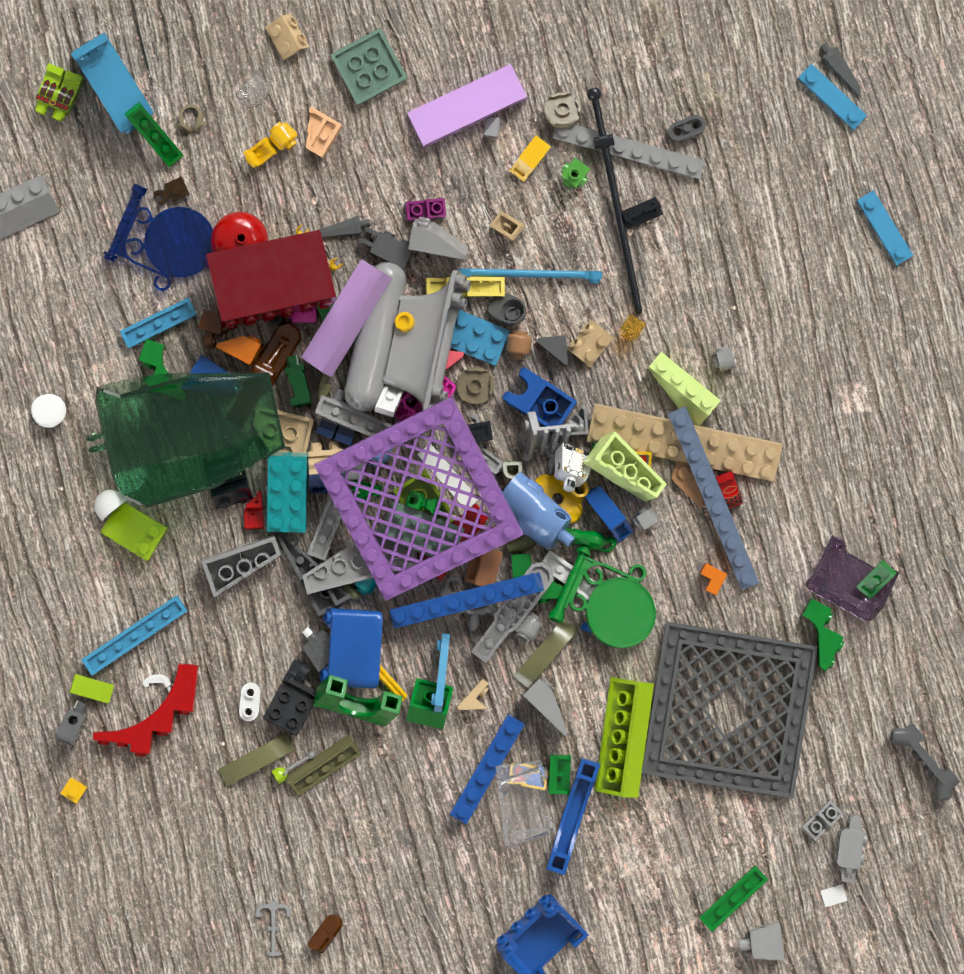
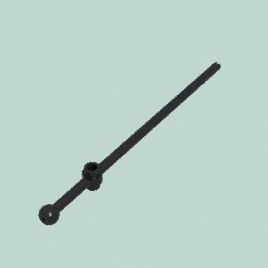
M598 87L588 89L587 98L592 101L599 137L593 138L595 149H602L635 312L641 314V300L609 146L615 145L613 134H606L599 101L602 92Z

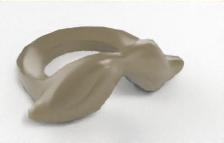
M186 105L179 112V124L176 127L181 128L185 132L199 131L206 125L203 122L202 110L195 105ZM190 108L198 112L193 128H190L183 118V113Z

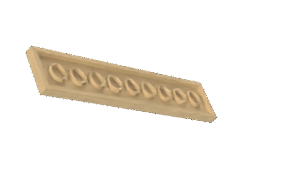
M595 403L587 442L597 443L603 435L615 431L634 451L650 452L652 456L688 463L670 419ZM694 425L712 469L726 472L732 471L735 474L774 482L783 447L782 443Z

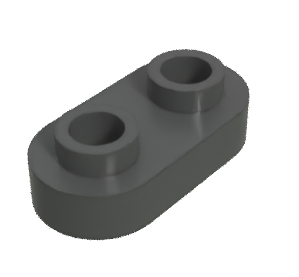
M693 115L674 122L669 127L668 135L675 142L699 135L705 129V120L699 115ZM694 122L698 123L699 128L694 129L692 124ZM679 129L681 135H675L674 130Z

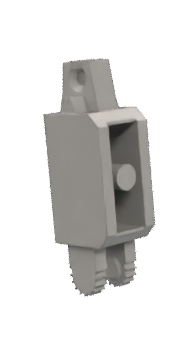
M856 813L850 815L848 826L842 827L839 830L835 856L836 863L841 867V881L853 883L857 869H860V865L864 864L865 854L862 853V848L867 843V835L861 829L862 818Z

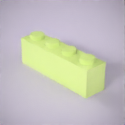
M662 352L648 367L678 409L686 406L693 425L700 426L721 401Z

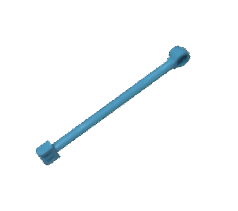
M458 268L467 277L589 279V283H600L603 273L602 271Z

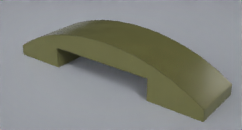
M563 619L562 624L558 623L513 676L529 688L578 630L567 620Z
M284 733L218 770L226 785L229 786L294 751L295 748L288 735Z

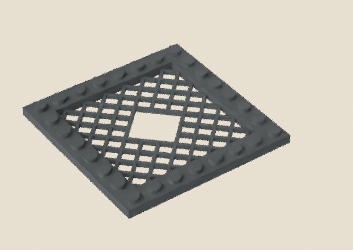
M666 621L642 774L794 798L818 646ZM682 644L688 645L686 648L681 650ZM694 646L706 647L708 649L699 654ZM692 648L697 656L688 662L683 653ZM713 649L724 650L727 652L718 657ZM711 651L716 659L707 665L702 656ZM732 652L742 653L746 655L737 660ZM730 654L735 663L726 668L721 659ZM751 655L765 658L756 663ZM681 656L686 664L678 669ZM749 657L754 666L745 671L740 662ZM770 658L784 661L775 666ZM700 659L705 667L696 673L690 664ZM768 660L773 669L764 674L759 665ZM789 661L795 662L794 668L789 663ZM719 662L724 670L715 676L710 667ZM786 663L792 672L783 678L778 668ZM738 665L743 674L734 679L729 670ZM689 667L694 675L685 681L679 672ZM757 668L762 677L753 682L748 673ZM708 670L713 678L704 684L698 675ZM776 671L781 680L772 685L767 676ZM727 673L732 681L723 687L718 678ZM678 675L683 683L675 688ZM793 675L792 685L790 687L786 682V679ZM746 676L751 685L742 690L737 681ZM697 678L702 686L693 692L687 683ZM765 679L770 688L761 693L756 684ZM716 681L721 689L712 695L706 686ZM783 682L789 691L780 696L775 687ZM735 684L756 714L725 736L703 705ZM686 686L691 694L682 700L676 691ZM754 687L759 696L750 701L745 692ZM705 689L710 697L701 703L695 694ZM772 690L778 699L769 704L764 695ZM675 694L680 702L672 707ZM790 694L789 703L787 706L783 701V698ZM694 697L699 705L690 711L684 702ZM762 698L767 707L758 712L753 703ZM780 701L786 710L777 715L772 706ZM682 704L688 713L679 719L673 710ZM702 708L707 716L698 722L692 713ZM769 709L775 718L766 723L761 714ZM672 713L677 721L669 726L670 715ZM787 713L784 725L779 718ZM690 715L696 724L687 730L681 721ZM758 717L764 725L755 731L750 722ZM710 719L715 727L706 733L700 724ZM777 720L783 729L774 734L768 726ZM679 723L685 732L676 738L670 729ZM748 725L753 733L744 739L739 730ZM698 726L704 735L695 741L689 732ZM766 728L771 737L763 742L757 734ZM718 730L723 738L714 744L708 735ZM669 732L674 740L666 745L667 734ZM784 732L781 745L776 737ZM737 733L742 741L733 747L727 738ZM687 734L693 743L684 749L678 740ZM755 736L760 745L752 750L747 741ZM707 738L712 746L703 752L697 743ZM774 739L780 748L770 753L765 745ZM726 741L731 749L722 755L716 746ZM676 742L682 751L673 757L667 748ZM744 744L749 753L741 758L735 749ZM695 745L701 754L692 760L686 751ZM763 747L768 756L759 761L754 753ZM715 749L720 757L711 763L705 754ZM665 751L667 752L670 758L664 757ZM781 751L778 764L773 756ZM733 752L739 760L730 766L724 757ZM684 753L689 761L678 760L676 758H678ZM752 755L757 764L748 769L743 761ZM703 756L708 764L696 763V761ZM771 758L776 767L767 772L762 764ZM722 760L727 767L714 765ZM741 763L746 771L733 768ZM760 766L765 774L752 771ZM776 770H778V771H777V776L771 775V774L774 773Z

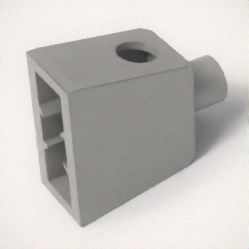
M778 921L748 930V939L738 940L739 950H751L753 959L784 960L781 928Z

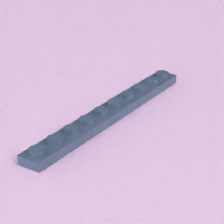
M686 406L668 413L741 590L758 584L759 581Z

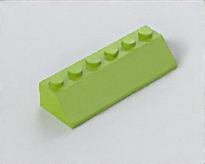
M610 677L599 756L600 767L597 773L595 791L620 797L638 798L654 683Z

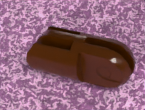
M335 914L327 916L308 941V947L316 952L324 953L343 926L341 917Z

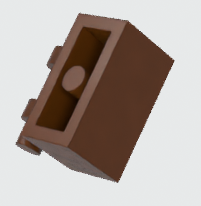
M203 310L198 328L205 331L203 345L212 349L216 346L215 335L224 337V333L228 334L229 330H226V328L221 329L218 314Z

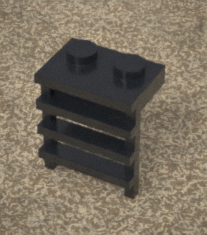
M236 450V456L208 463L207 459L203 460L211 498L216 509H225L230 507V505L246 503L253 499L240 450ZM239 462L238 466L210 473V470ZM239 472L242 473V475L236 477H232L215 483L212 482V480L218 479Z

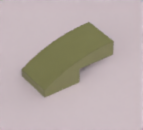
M324 373L320 381L319 400L322 395L328 397L333 388L327 384L330 376Z

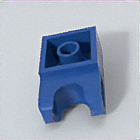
M522 367L519 371V376L528 385L527 391L522 395H516L507 391L502 395L503 401L526 417L528 412L535 411L538 424L541 427L564 425L577 406V401L532 371ZM554 405L555 411L548 412L546 406Z

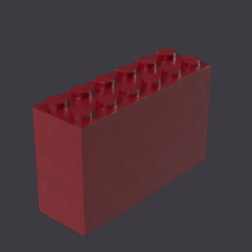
M320 230L206 254L205 263L221 329L232 330L241 324L251 326L259 320L269 322L275 320L277 316L288 318L300 311L302 314H306L319 307L320 310L331 308V305L335 302L336 293Z

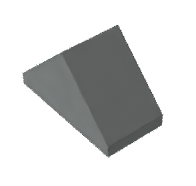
M566 335L542 337L536 340L537 344L561 364L567 365Z

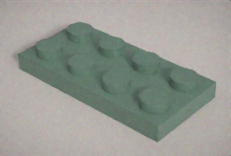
M395 501L392 502L391 509H393ZM397 503L395 510L432 522L433 516ZM388 512L385 521L389 522L391 512ZM394 514L391 523L402 526L404 517ZM436 517L435 523L445 526L446 521ZM407 518L404 527L415 530L417 521ZM420 522L418 532L428 535L430 525ZM452 523L448 524V528L458 531L459 526ZM383 524L380 533L385 534L387 525ZM390 526L387 535L398 538L400 529ZM433 527L430 536L441 539L443 530ZM403 531L400 540L411 543L413 534ZM446 531L443 540L454 543L457 534ZM416 535L413 544L424 547L426 538ZM459 535L457 544L460 543V540H461V538H462V536H460V535ZM429 539L426 548L437 552L439 542ZM442 544L440 552L450 548L451 546ZM412 548V550L422 553L421 550ZM427 552L424 553L427 556H433V554Z

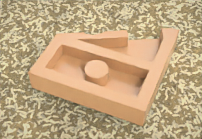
M310 107L306 149L324 158L343 125Z

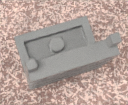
M535 411L528 412L526 420L523 421V431L520 433L521 441L525 442L528 456L537 451L539 455L543 454L546 450L554 453L555 449H558L562 443L572 446L571 442L568 443L571 429H577L578 426L577 423L539 427ZM560 430H564L561 443L557 444ZM550 431H553L550 444L546 445L548 434Z

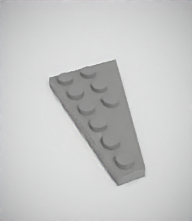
M383 525L379 526L374 531L380 533ZM374 535L381 547L383 538ZM386 539L383 548L394 551L396 543ZM355 542L303 575L307 595L373 578ZM398 545L396 552L407 555L409 548ZM411 549L409 557L418 559L416 551ZM383 552L390 563L392 555ZM395 556L392 565L403 568L405 559ZM408 560L406 568L417 563Z

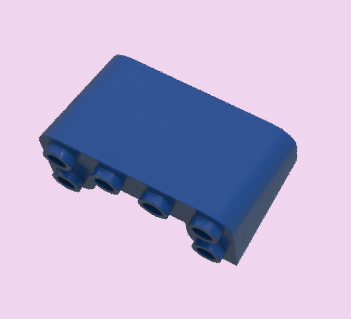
M545 894L533 908H529L519 921L514 922L505 934L498 937L496 948L503 959L518 974H546L542 967L567 943L570 942L576 948L589 934L552 894Z

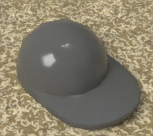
M505 293L504 297H494L488 305V311L492 317L510 326L520 324L527 314L524 302Z

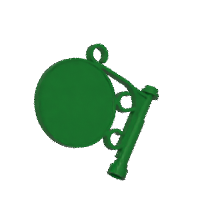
M580 545L576 549L578 556L572 571H570L554 609L550 611L548 619L562 624L565 617L564 610L567 609L569 604L572 611L580 612L586 610V620L589 629L603 644L623 649L641 643L651 633L656 620V608L653 598L648 590L638 583L646 577L645 568L642 565L636 564L630 567L628 574L610 565L589 558L591 555L590 549ZM600 566L622 577H615L602 582L603 574L600 569L596 568L594 571L598 574V580L594 582L590 580L586 571L591 567ZM634 568H638L641 571L642 575L640 578L630 575ZM583 577L589 585H597L587 601L583 595H576ZM574 597L581 599V608H576L573 605Z

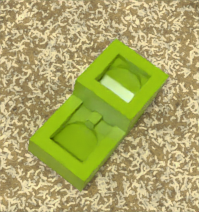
M74 674L69 692L109 703L114 685Z

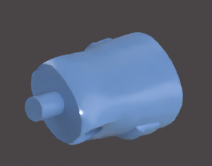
M522 472L517 474L506 486L503 494L524 535L530 537L546 549L555 547L559 540L569 547L575 540V537L566 531L571 522L570 515L544 493L541 485L533 479H529Z

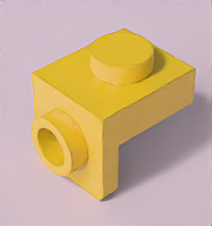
M267 137L263 138L251 149L243 152L247 163L253 168L262 166L278 153Z

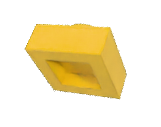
M71 777L60 794L77 804L88 787Z

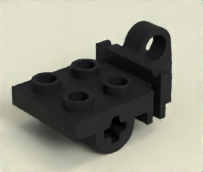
M295 659L293 660L282 681L286 686L280 684L263 716L264 720L295 736L298 735L313 707L314 701L311 698L315 699L316 690L303 684L311 670L310 666Z

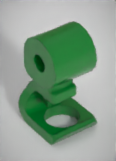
M409 490L405 505L418 510L422 508L429 509L434 515L439 498L430 500L425 498L424 494ZM441 501L439 511H441L443 501Z

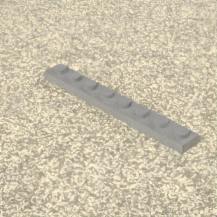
M578 125L569 128L555 127L553 140L602 153L601 148L595 149L593 140L594 137H599L598 131ZM613 135L615 145L609 146L611 156L700 180L705 160Z

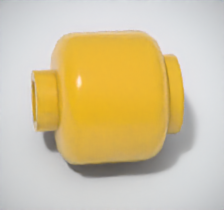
M278 122L269 131L270 141L281 151L286 148L289 151L297 144L295 141L297 132L287 122Z

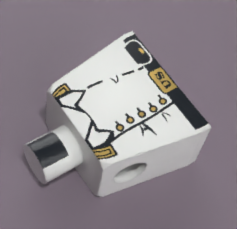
M562 443L555 451V478L564 482L563 489L565 491L573 492L575 486L580 487L588 478L591 468L583 462L590 453Z

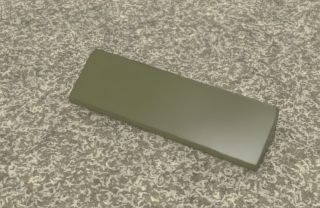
M346 735L315 756L314 759H311L290 773L286 780L299 797L362 753L350 735Z

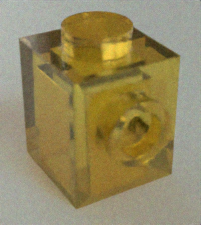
M630 313L619 330L622 333L621 336L628 341H635L646 323Z

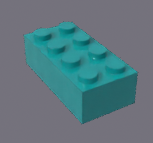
M269 452L267 532L306 533L308 453Z

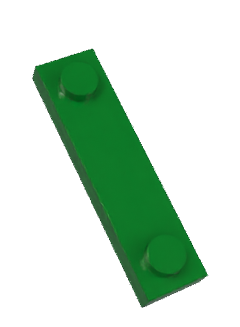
M140 102L124 113L168 167L184 156Z
M754 865L699 916L700 920L713 932L767 882L768 878Z

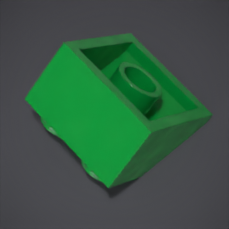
M416 678L406 721L443 730L454 687L445 685L442 713L434 712L435 705H431L432 693L436 694L437 683Z

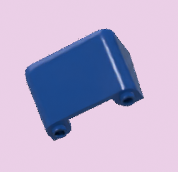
M326 608L323 619L327 627L330 628L328 666H325L320 672V680L323 682L329 675L348 680L347 687L377 688L380 672L382 613L373 610Z

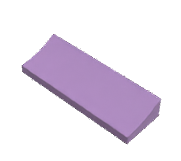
M509 64L407 114L423 148L527 100V95L512 65Z
M361 259L301 358L322 373L332 377L392 278Z

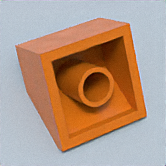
M249 334L248 338L243 335L217 343L216 348L253 367L263 346L260 344L261 341Z

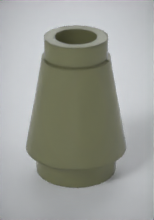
M523 534L507 542L506 546L509 553L530 550L536 546V543L530 537Z

